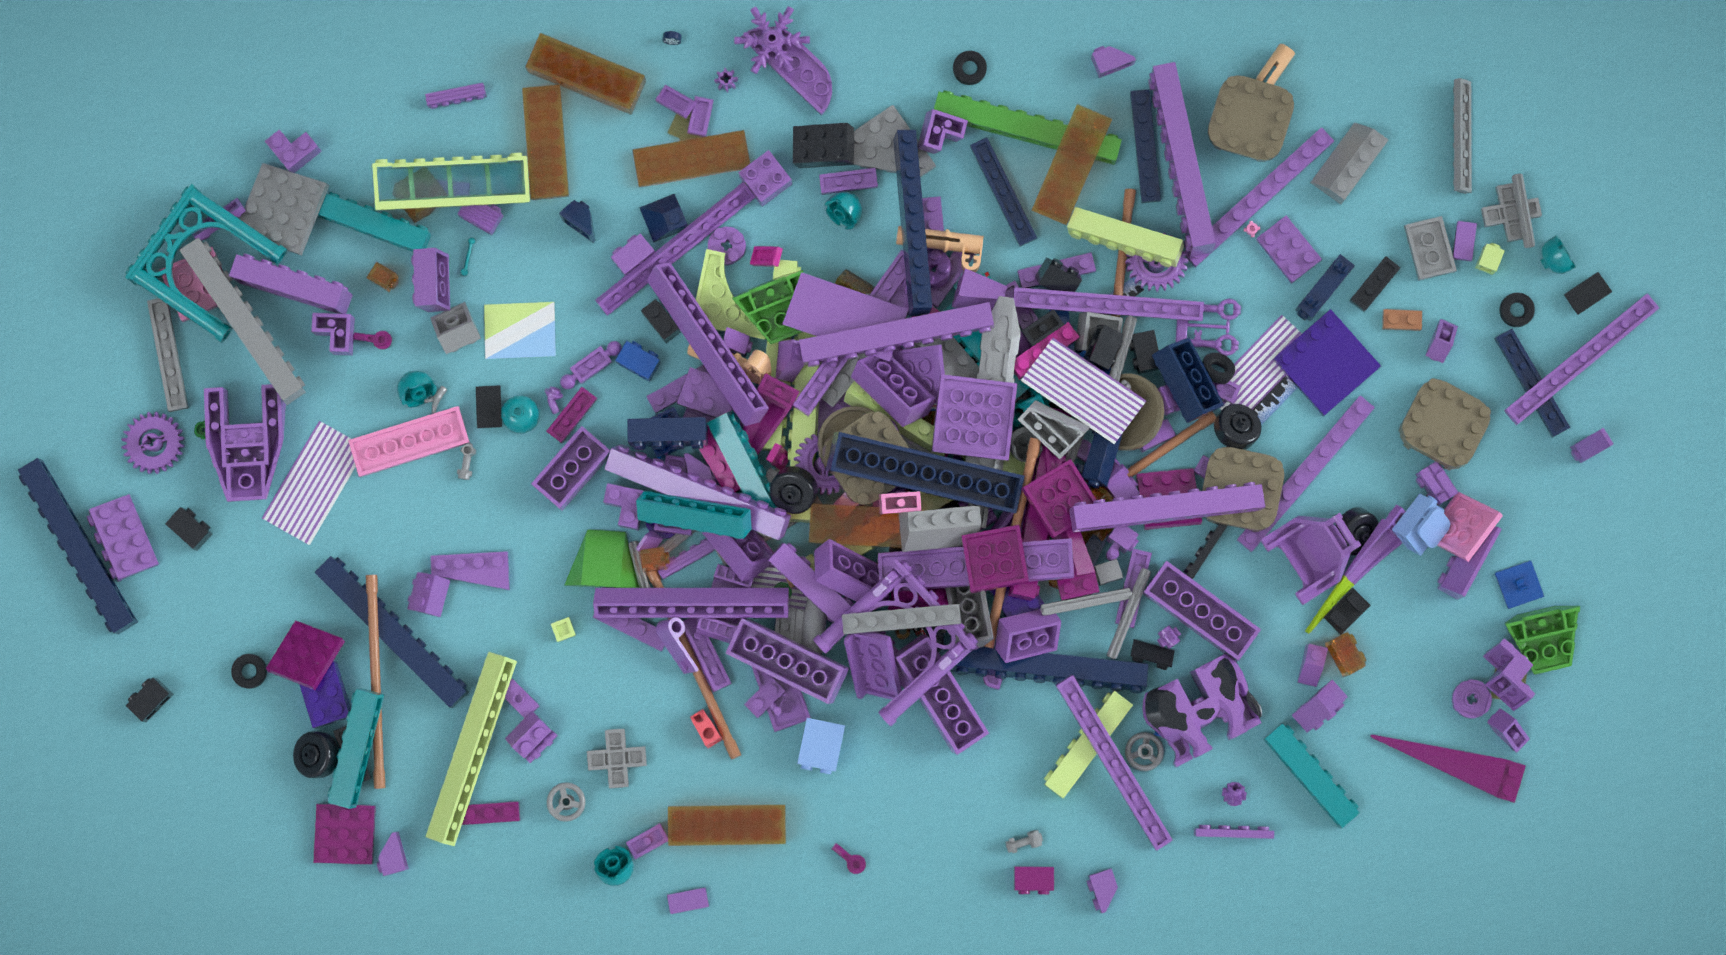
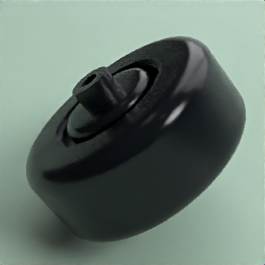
M1230 404L1224 407L1214 421V431L1218 440L1224 446L1246 450L1260 437L1262 425L1258 415L1248 406Z
M796 466L781 469L770 484V496L773 503L790 514H800L807 511L814 503L818 494L815 478L807 470Z
M1359 507L1349 509L1342 514V520L1355 540L1361 544V546L1351 551V555H1357L1379 524L1375 515ZM1343 536L1344 540L1347 543V546H1350L1345 537Z
M311 731L303 734L297 740L293 750V761L298 772L307 778H324L330 775L338 763L337 754L339 749L335 739L326 732Z

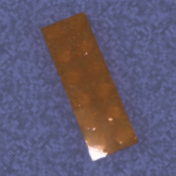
M549 85L522 88L531 200L569 197L561 86Z
M744 130L633 149L639 188L742 170L750 164Z

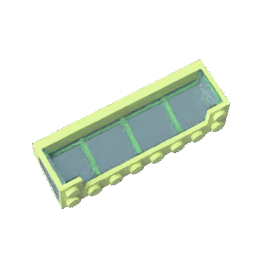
M511 153L507 158H502V155H490V159H483V156H471V160H464V157H452V161H445L444 158H433V162H425V158L414 159L413 163H406V159L394 160L395 163H388L387 159H378L371 165L375 211L530 202L527 156H522V153Z

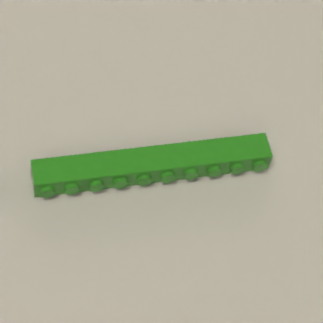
M943 90V92L938 91L934 106L935 110L968 120L967 126L1112 165L1116 163L1122 139H1119L1114 134L1103 135L1095 129L1084 130L1076 124H1071V126L1065 125L1061 120H1046L1042 115H1027V112L1023 110H1008L1009 108L1004 105L993 106L988 101H974L969 96H955L953 92Z

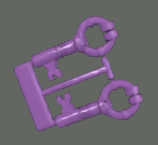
M1230 298L1223 300L1218 305L1204 304L1203 312L1218 313L1221 318L1227 320L1226 325L1188 323V320H1177L1175 341L1178 342L1187 338L1188 327L1226 329L1227 334L1220 336L1215 341L1201 340L1202 330H1199V332L1195 330L1194 335L1196 336L1190 340L1194 347L1215 348L1220 354L1225 356L1234 354L1238 350L1239 341L1228 334L1230 329L1229 320H1233L1238 315H1241V306ZM1225 304H1233V315L1230 316L1223 313ZM1222 340H1231L1232 346L1230 351L1221 349Z

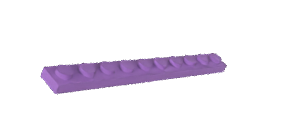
M1322 127L1212 226L1216 242L1214 250L1334 142ZM1188 251L1186 258L1196 268L1211 253L1190 257Z
M742 182L599 296L595 301L608 316L647 285V278L655 265L668 262L673 264L752 201L755 197L748 186Z
M903 250L896 256L869 296L889 302L906 278ZM846 357L838 358L839 361L835 363L823 361L793 403V407L809 417L847 363Z
M1017 287L1013 289L1015 307L1203 321L1204 302Z
M1648 293L1506 408L1504 412L1515 425H1518L1659 309L1658 305Z
M1360 395L1282 486L1277 516L1273 524L1268 529L1260 532L1245 529L1237 541L1252 552L1261 542L1260 539L1268 534L1375 407Z
M1070 675L1057 683L1055 686L1153 848L1157 851L1173 841L1074 676Z

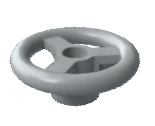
M1142 732L1135 734L1129 739L1126 744L1125 755L1128 763L1133 768L1140 771H1150L1161 763L1164 749L1161 741L1155 735ZM1144 738L1143 744L1138 747V750L1131 753L1134 742ZM1150 740H1152L1158 748L1157 758L1153 755L1152 746L1149 745ZM1143 748L1148 750L1147 755L1142 754L1141 750ZM1140 757L1142 759H1149L1152 763L1140 765L1133 759Z
M566 782L554 786L547 796L549 813L555 819L564 822L578 818L585 808L584 793L577 785ZM566 788L575 791L579 796L580 802H576L573 796L567 794ZM560 790L561 798L559 799V805L554 809L552 804L553 797ZM566 798L570 801L568 806L563 804V800ZM578 808L575 813L568 816L559 814L563 809Z

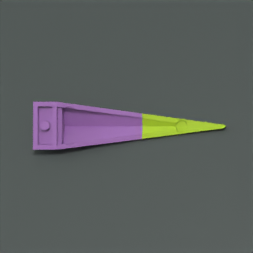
M1396 504L1393 510L1389 512L1385 520L1381 519L1305 632L1311 633L1332 607L1365 574L1402 544L1392 531L1393 527L1406 512L1402 507Z

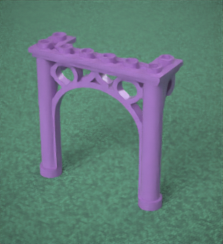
M896 559L894 561L895 564L892 565L894 568L844 614L872 612L884 606H897L904 609L913 608L911 606L917 603L918 593L930 607L941 605L937 602L939 597L932 590L928 592L924 587L926 583L919 575L915 577L910 572L912 567L906 561ZM904 579H906V580L909 582V584H908V583H901V582H902ZM908 587L914 595L912 602H900L898 593L901 588ZM894 589L895 601L880 602ZM842 616L821 635L818 634L813 639L824 653L831 650L845 636L843 634ZM962 623L937 626L934 631L932 627H926L932 644L930 662L915 680L878 712L890 726L894 725L900 715L967 654L979 648L976 645L978 640L971 633H965L963 630L965 626ZM945 629L952 636L950 644L942 645L937 643L936 635L939 630ZM937 648L949 649L936 661Z

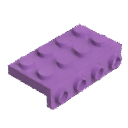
M129 494L89 509V515L86 517L90 527L94 526L97 532L94 533L97 544H102L104 550L101 553L105 562L109 561L111 568L108 569L112 579L116 578L117 582H120L124 578L159 565Z
M874 632L848 634L844 639V645L857 698L862 699L866 694H871L893 700L902 689L890 636Z

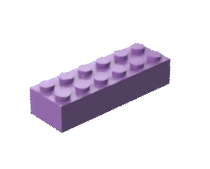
M236 254L229 276L239 284L333 313H347L353 295L342 283L337 281L330 283L325 281L326 279L315 275L313 278L301 270L294 272L287 266L279 264L277 267L265 259L259 261L248 254H243V256Z
M1168 561L1162 565L1143 591L1144 596L1218 650L1231 656L1236 662L1240 660L1261 631L1259 627Z
M741 618L726 651V654L827 704L834 703L849 670V667L748 618Z
M924 634L894 653L896 664L909 684L926 669L930 662L932 644L930 638ZM937 651L936 661H938V660L941 658V656H940V654L938 653V651ZM950 671L919 698L922 706L954 754H960L989 734Z

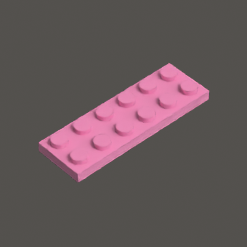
M459 406L348 440L359 477L470 443Z

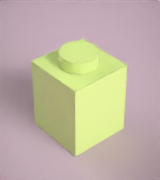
M1494 243L1486 244L1481 251L1475 268L1493 275L1497 272L1505 250L1500 249L1501 247Z

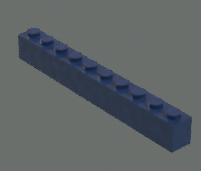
M897 130L893 143L909 316H921L930 313L932 297L916 130Z
M36 458L18 469L20 473L18 477L24 486L27 485L30 490L28 492L29 497L33 502H37L39 514L47 519L49 523L47 525L48 529L53 535L57 536L58 546L67 553L68 557L66 559L68 563L77 570L76 576L78 580L87 587L85 590L86 594L91 600L94 599L97 604L95 609L107 621L105 626L108 631L120 634L138 623L44 461Z
M330 556L314 573L368 626L366 584L362 586L357 581L359 577L352 570L348 572L344 568L346 564L339 557L335 559ZM377 597L379 638L449 708H453L468 693L465 689L467 684L460 678L456 680L452 676L453 670L446 664L442 666L438 662L440 660L439 656L433 651L429 653L425 649L427 646L425 642L419 637L415 639L411 635L413 631L406 624L402 626L398 622L400 618L392 610L388 612L384 608L386 604Z
M985 646L971 651L952 670L960 675L974 673L979 677L992 675L998 679L1011 677L1017 681L1029 679L1034 680L1036 683L1053 682L1055 685L1068 676L1073 675L1080 687L1085 685L1091 686L1093 689H1103L1104 687L1111 688L1112 691L1130 690L1131 693L1136 694L1145 692L1148 678V664L1051 653L1005 663L995 647L989 648Z

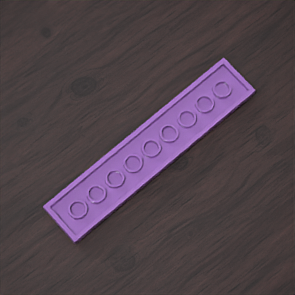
M1072 538L1023 542L1029 582L1074 578ZM963 547L878 553L879 581L894 568L892 565L898 559L906 561L912 567L910 572L915 577L919 575L926 583L924 585L926 589L970 586ZM904 579V580L901 582V583H908V584H909V582H908L906 579ZM903 587L899 591H910V589Z

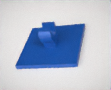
M1532 561L1495 573L1508 609L1545 597Z

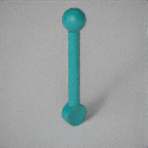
M473 237L468 239L469 246L464 268L461 270L462 276L469 274L467 268L472 245L475 243Z

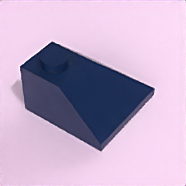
M675 194L639 207L653 242L679 233L688 226Z
M573 200L561 210L559 215L565 224L594 243L596 239L592 214L588 210L590 207L583 201L577 202Z

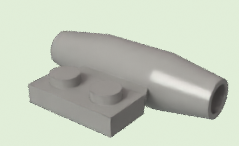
M807 598L804 612L797 608H789L788 618H776L775 632L822 654L823 651L813 639L826 630L827 616Z

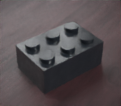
M849 123L793 126V164L798 168L854 165V127Z

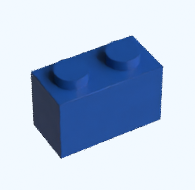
M626 341L615 360L616 363L650 382L661 363L660 359H658L659 355L651 350L647 353L635 341H632V343Z

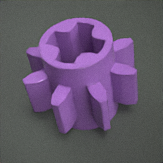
M724 68V71L721 73L717 71L719 78L714 79L716 84L720 83L718 86L719 91L723 88L728 93L730 88L736 89L734 82L738 81V77H733L734 70L729 72ZM725 77H728V83H724Z
M1169 625L1158 633L1160 638L1157 641L1161 647L1166 645L1170 649L1180 642L1178 636L1181 633L1177 627L1172 629Z
M1238 782L1227 783V788L1222 790L1224 802H1227L1230 806L1241 805L1242 800H1246L1247 792H1245V787Z

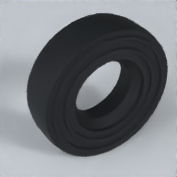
M964 51L955 58L953 73L959 82L965 85H974L985 77L987 64L984 57L978 52ZM967 61H972L977 65V71L972 75L964 73L962 69L963 64Z
M1512 293L1502 300L1499 309L1500 316L1507 325L1522 327L1532 320L1535 306L1531 298L1526 294ZM1513 303L1523 305L1524 314L1521 317H1515L1511 314L1510 307Z
M1209 353L1202 361L1214 383H1228L1235 374L1234 363L1223 354ZM1215 364L1222 367L1224 372L1216 371L1211 365Z
M241 655L232 665V678L242 688H256L266 678V664L257 655ZM246 664H253L256 667V675L251 679H246L242 675V668Z

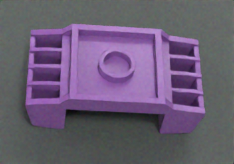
M718 564L711 588H752L755 577L741 581L731 567ZM699 618L696 633L730 643L741 618Z

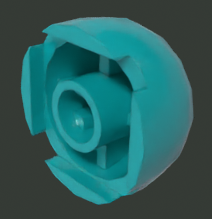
M848 192L835 193L824 205H827L825 211L829 218L838 226H840V223L846 226L844 229H853L862 218L863 208L855 194Z
M1557 235L1544 243L1541 250L1543 258L1540 259V262L1545 270L1549 268L1553 273L1564 274L1576 268L1574 261L1570 259V254Z
M409 371L405 373L397 385V393L402 405L407 404L410 408L425 404L424 400L430 395L433 397L437 391L433 379L423 371Z
M524 395L513 396L504 403L501 410V418L504 425L510 431L525 434L532 431L538 424L540 411L537 404L531 398Z
M614 846L615 849L609 850V848H606L597 855L594 860V871L604 884L619 886L630 879L634 864L629 851L623 847Z

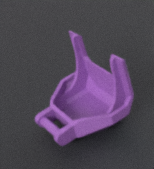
M1341 513L1330 519L1297 516L1260 539L1267 552L1275 547L1282 549L1303 582V588L1297 591L1295 595L1302 605L1340 582L1351 551L1361 546L1360 542L1355 540L1342 520L1343 516ZM1343 536L1345 537L1350 546H1347V543L1344 540Z

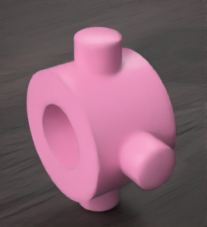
M1249 221L1247 227L1244 228V232L1251 235V237H1255L1257 231L1260 230V226H1257L1253 221Z

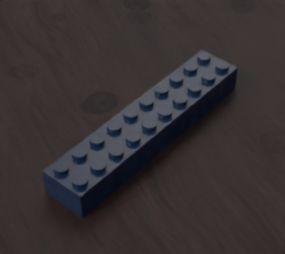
M834 432L826 466L827 471L1014 514L1017 513L1025 477L1020 474L842 432Z

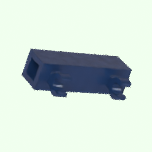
M1340 254L1295 309L1297 315L1303 320L1311 321L1355 265Z
M1089 428L1088 430H1092L1094 437L1085 465L1076 464V468L1082 478L1088 483V486L1093 488H1099V486L1107 487L1122 435L1113 444Z

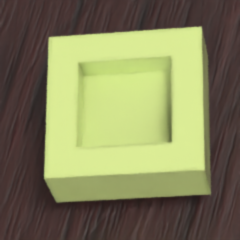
M569 617L551 624L557 642L576 636Z

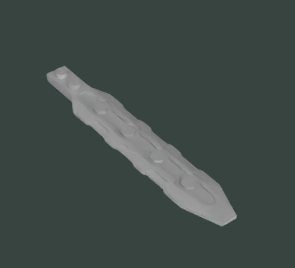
M999 296L991 311L994 328H991L990 332L982 333L980 345L981 358L979 373L976 375V379L1014 383V367L1019 350L1021 332L1014 298ZM972 456L965 457V462L1003 470L1004 460ZM980 506L981 528H986L988 508Z

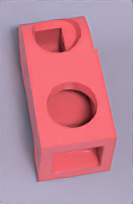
M704 709L690 716L708 749L723 740Z

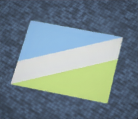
M554 302L484 305L485 359L556 356Z

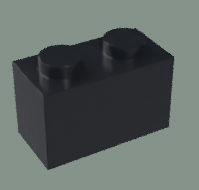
M1046 257L1035 275L1038 284L1056 291L1075 292L1082 282V278L1076 268L1072 266L1068 268L1055 258L1051 260Z
M656 299L641 310L643 316L665 343H668L681 333L678 326Z
M1053 309L1021 330L1030 347H1033L1064 326V323Z
M1097 325L1083 358L1101 370H1109L1115 362L1117 350L1122 346L1124 334L1106 325Z
M1155 330L1133 334L1129 349L1133 351L1135 357L1132 359L1134 370L1137 369L1138 374L1159 370L1152 354L1159 351Z
M180 507L165 524L192 549L198 551L212 536L213 533L209 531L211 527L203 520L199 522L195 518L197 514L189 507L187 509Z
M148 678L141 685L142 689L138 693H133L128 698L129 702L125 705L142 722H147L174 695L158 678Z

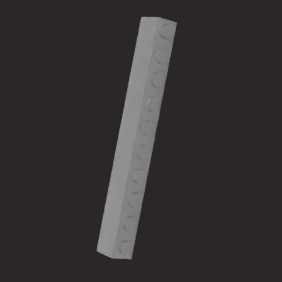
M198 237L181 248L179 251L284 403L288 405L306 392L302 388L305 386L300 376L295 377L292 372L295 369L289 361L284 362L282 359L284 353L279 346H273L271 343L274 340L268 330L266 332L262 330L261 326L264 324L258 316L253 317L251 314L253 308L248 301H242L240 297L243 294L237 285L235 287L231 285L232 278L228 272H222L219 268L222 264L217 256L212 257L209 252L212 249L206 241L202 243Z

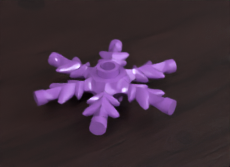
M788 6L783 15L779 12L778 22L775 21L776 27L770 29L768 27L770 20L766 22V13L764 12L761 16L758 8L753 7L750 11L755 19H752L751 22L758 25L756 29L763 31L762 36L758 37L755 33L751 36L744 32L745 37H734L735 44H745L744 49L752 44L753 48L757 44L763 46L762 51L756 52L759 55L751 59L755 64L750 71L757 74L761 65L763 68H766V58L770 60L768 53L773 51L776 53L775 60L779 58L778 67L781 68L783 65L788 74L793 72L794 68L789 63V61H793V58L785 55L788 51H783L782 45L787 44L791 48V44H793L797 48H801L800 43L810 44V36L799 37L801 32H797L793 36H791V32L786 37L782 35V30L788 29L785 25L793 22V19H789L794 9ZM771 37L776 38L774 41H769Z

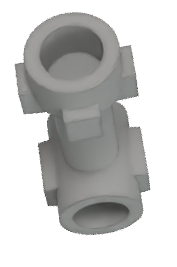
M467 443L461 447V452L464 454L462 468L457 470L458 478L469 480L470 476L472 477V471H469L471 457L476 454V449H474L473 445Z
M1033 830L1027 833L1028 837L1016 841H1014V838L1008 839L1009 841L1005 842L1008 853H1016L1017 848L1031 845V848L1042 846L1043 839L1041 833L1038 830Z

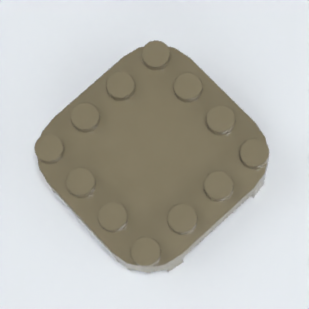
M1238 75L1230 76L1220 88L1208 126L1210 142L1220 151L1231 152L1257 160V162L1272 160L1279 154L1283 146L1294 110L1292 94L1282 87Z
M1432 378L1418 390L1398 431L1404 443L1403 446L1408 450L1410 448L1442 464L1444 469H1459L1464 467L1473 457L1489 425L1491 410L1472 395L1445 381Z
M879 411L863 413L839 431L909 448L892 421ZM833 436L825 441L822 449V459L826 465ZM832 472L847 494L846 496L851 501L861 505L877 501L879 494H886L896 487Z
M1233 447L1216 449L1208 460L1202 491H1206L1208 487L1217 486L1218 489H1225V486L1231 484L1242 487L1245 483L1255 482V485L1262 484L1265 508L1260 511L1205 518L1213 524L1219 523L1252 530L1253 532L1268 529L1277 516L1284 481L1282 462L1270 455Z

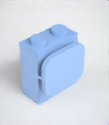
M1419 494L1393 527L1392 531L1407 549L1421 556L1427 547L1434 548L1448 532L1450 521L1444 514L1445 511L1437 505V500L1429 495L1426 497Z
M807 718L797 763L801 764V769L812 771V768L816 767L820 768V773L830 775L832 771L836 772L845 725Z

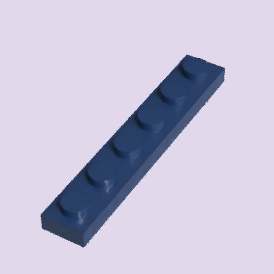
M1149 89L1130 91L1141 203L1160 202Z
M986 137L971 144L970 148L1019 247L1036 240L1037 236L988 138Z
M1513 329L1494 338L1525 392L1542 380ZM1553 397L1536 409L1552 438L1571 428Z

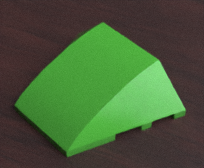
M803 270L782 275L752 287L732 298L770 344L803 332L783 325Z
M587 529L564 586L639 588L626 532Z
M1551 606L1517 614L1504 623L1522 655L1526 656L1533 664L1531 671L1534 675L1572 666L1575 647L1574 638L1578 627L1577 618L1580 606Z

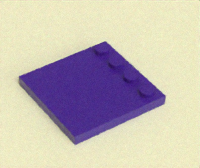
M1331 309L1273 358L1276 364L1322 416H1325L1381 367Z

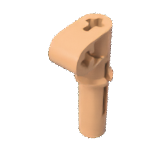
M1280 43L1255 79L1263 82L1273 66H1276V69L1266 82L1274 85L1294 57L1295 52L1288 46Z
M898 226L897 245H903L901 226ZM925 229L927 248L943 250L944 253L947 251L962 252L961 267L963 271L965 269L973 272L979 270L984 236L950 232L949 229H946V231ZM964 253L979 254V256H974L973 265L969 266L970 255Z
M689 344L687 354L699 359ZM754 350L748 359L743 358L740 353H732L751 382L760 385L765 373L771 375L770 358L764 352Z

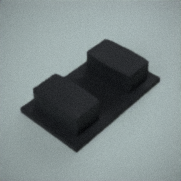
M1597 272L1565 293L1564 296L1577 315H1579L1612 293V290L1600 273Z
M500 385L476 387L477 428L502 427Z
M1352 588L1324 616V619L1342 635L1371 605Z
M1134 639L1130 656H1132V661L1143 663V660L1157 663L1156 667L1159 669L1167 670L1168 667L1172 668L1175 650Z

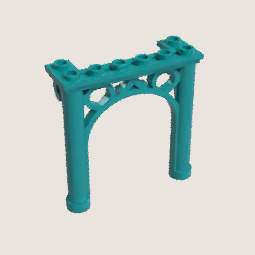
M191 184L182 191V197L179 202H175L172 205L169 216L162 219L156 234L153 233L148 239L149 244L146 248L140 250L134 265L131 264L127 268L125 278L134 285L138 284L214 335L215 339L220 343H223L230 335L232 327L185 297L174 283L172 266L179 247L188 237L200 230L220 228L230 232L276 265L284 259L288 250L282 245H277L222 208ZM191 212L197 213V225L192 227L185 226L184 219ZM202 212L216 222L203 223ZM178 223L185 230L184 233L180 231L177 234H171ZM165 241L168 244L166 250L169 253L168 256L158 252ZM157 258H164L166 268L160 272H154L152 264ZM166 275L169 286L158 280L156 277H162Z

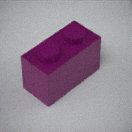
M1014 866V890H1018V894H1030V890L1038 891V894H1050V891H1054V867Z

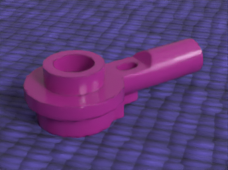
M379 331L375 335L354 333V340L372 342L380 350L389 348L392 343V337L386 331Z
M835 843L831 849L847 861L848 870L853 874L862 873L866 867L865 859L860 855H850Z

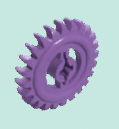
M1182 251L1177 266L1166 267L1168 269L1165 272H1162L1165 266L1161 265L1160 262L1158 265H1155L1156 261L1154 260L1150 262L1144 260L1141 256L1126 254L1127 257H1130L1125 261L1126 264H1130L1126 269L1127 272L1132 271L1130 278L1136 277L1135 284L1141 281V288L1147 284L1148 291L1153 286H1155L1156 292L1159 291L1160 286L1166 291L1167 284L1173 288V281L1179 284L1180 279L1178 276L1182 278L1185 276L1181 270L1187 271L1188 269L1184 265L1188 263V259L1183 258L1187 256L1185 251ZM1143 262L1148 263V268L1150 271H1148L1144 267Z
M147 412V418L140 414L141 421L133 418L134 426L127 424L131 430L123 431L128 438L121 439L127 443L121 446V448L128 450L123 455L125 457L131 456L127 462H135L133 468L136 469L140 466V472H144L147 468L148 474H151L154 469L155 473L158 474L160 468L166 472V465L173 467L172 461H179L176 455L183 454L179 451V448L185 447V445L180 443L185 438L179 436L183 430H176L179 424L177 422L172 424V417L166 420L167 415L165 413L160 418L158 412H155L154 417L150 412ZM153 429L160 430L164 433L161 436H158L154 433H147L142 438L144 433ZM151 439L156 440L153 442V446L149 445L151 443ZM167 441L166 448L160 455L151 457L143 453L146 450L158 452L163 447V443Z
M812 434L811 439H804L806 444H799V447L802 449L795 451V453L800 455L794 458V461L799 462L795 466L807 470L815 478L817 486L820 488V495L825 492V489L827 490V495H830L832 488L835 493H838L839 487L841 489L842 487L834 475L828 476L829 471L821 463L820 457L814 461L813 467L812 459L818 451V437Z

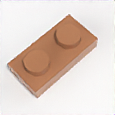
M1384 309L1382 329L1421 331L1422 311Z

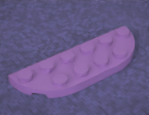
M753 28L747 31L746 33L750 34L751 36H753V33H755L758 37L762 36L763 31ZM785 29L782 30V35L785 37L790 33ZM771 37L769 41H774L776 38ZM800 43L801 48H797L793 44H791L790 48L787 44H783L782 50L788 51L785 55L793 58V61H789V63L794 68V71L788 74L783 65L781 68L778 67L779 58L775 60L776 53L773 51L769 52L770 60L766 58V63L822 116L827 110L832 97L831 77L822 62L802 43ZM753 44L750 46L755 52L763 50L761 44H757L755 48H753Z

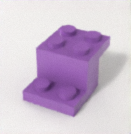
M1506 639L1501 640L1483 655L1497 669L1485 685L1515 711L1535 695L1531 688L1521 681L1533 664L1526 656L1516 650L1512 643Z

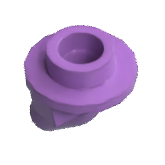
M550 386V388L545 389V393L548 397V404L552 413L556 414L560 410L555 400L562 398L563 394L560 393V389Z

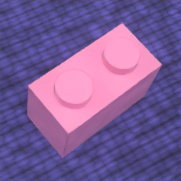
M920 491L879 494L880 514L921 511Z

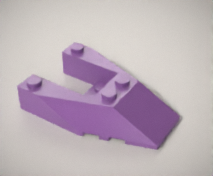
M272 384L261 385L263 423L229 425L228 390L223 387L204 388L206 447L212 458L213 466L218 474L227 502L267 499L284 441L286 404Z

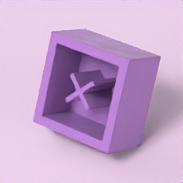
M769 150L738 172L739 178L748 186L762 207L792 185V179Z

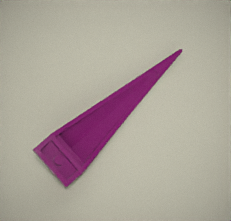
M765 373L757 391L769 409L759 423L743 427V430L749 437L748 442L756 450L757 455L785 418L800 392Z
M1045 446L1048 473L1056 468L1050 450ZM1072 527L1053 538V540L1072 538L1074 578L1057 580L1061 601L1100 592L1095 570L1081 532H1073Z
M1370 735L1371 738L1496 798L1515 803L1526 765L1503 758Z

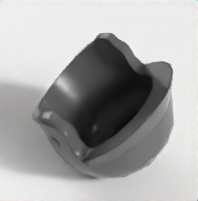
M1026 427L1017 429L1011 436L1010 452L1015 459L1021 462H1026L1030 437L1038 439ZM1042 444L1040 445L1038 457L1042 452Z

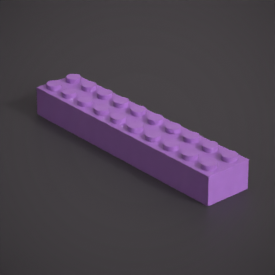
M1176 63L1153 66L1152 73H1149L1150 79H1148L1150 90H1153V106L1157 108V124L1161 126L1162 144L1165 143L1166 162L1169 161L1170 180L1173 179V197H1177L1176 211L1178 216L1181 215L1180 229L1182 234L1185 233V251H1189L1190 257L1213 253L1216 242Z

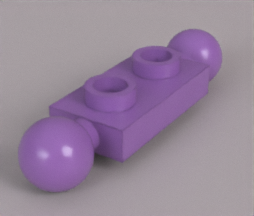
M611 341L605 351L601 346L570 367L573 374L562 376L560 379L561 386L564 389H572L576 380H579L581 384L586 382L612 363L609 357L619 355L622 349L621 344L617 341Z

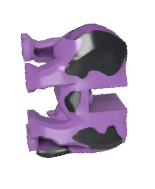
M1227 654L1190 672L1202 697L1192 702L1189 701L1178 679L1145 693L1142 708L1143 717L1146 724L1166 739L1168 745L1173 749L1175 753L1174 767H1178L1193 759L1190 754L1189 744L1193 747L1194 758L1213 749L1207 743V738L1202 734L1201 728L1208 726L1216 718H1222L1224 723L1228 722V740L1262 723L1259 719L1262 717L1261 705L1249 692L1241 668Z

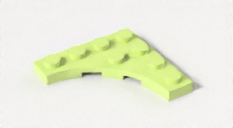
M706 249L696 296L697 303L715 329L726 331L728 327L750 337L766 340L732 299L734 296L730 291L725 276L726 253Z

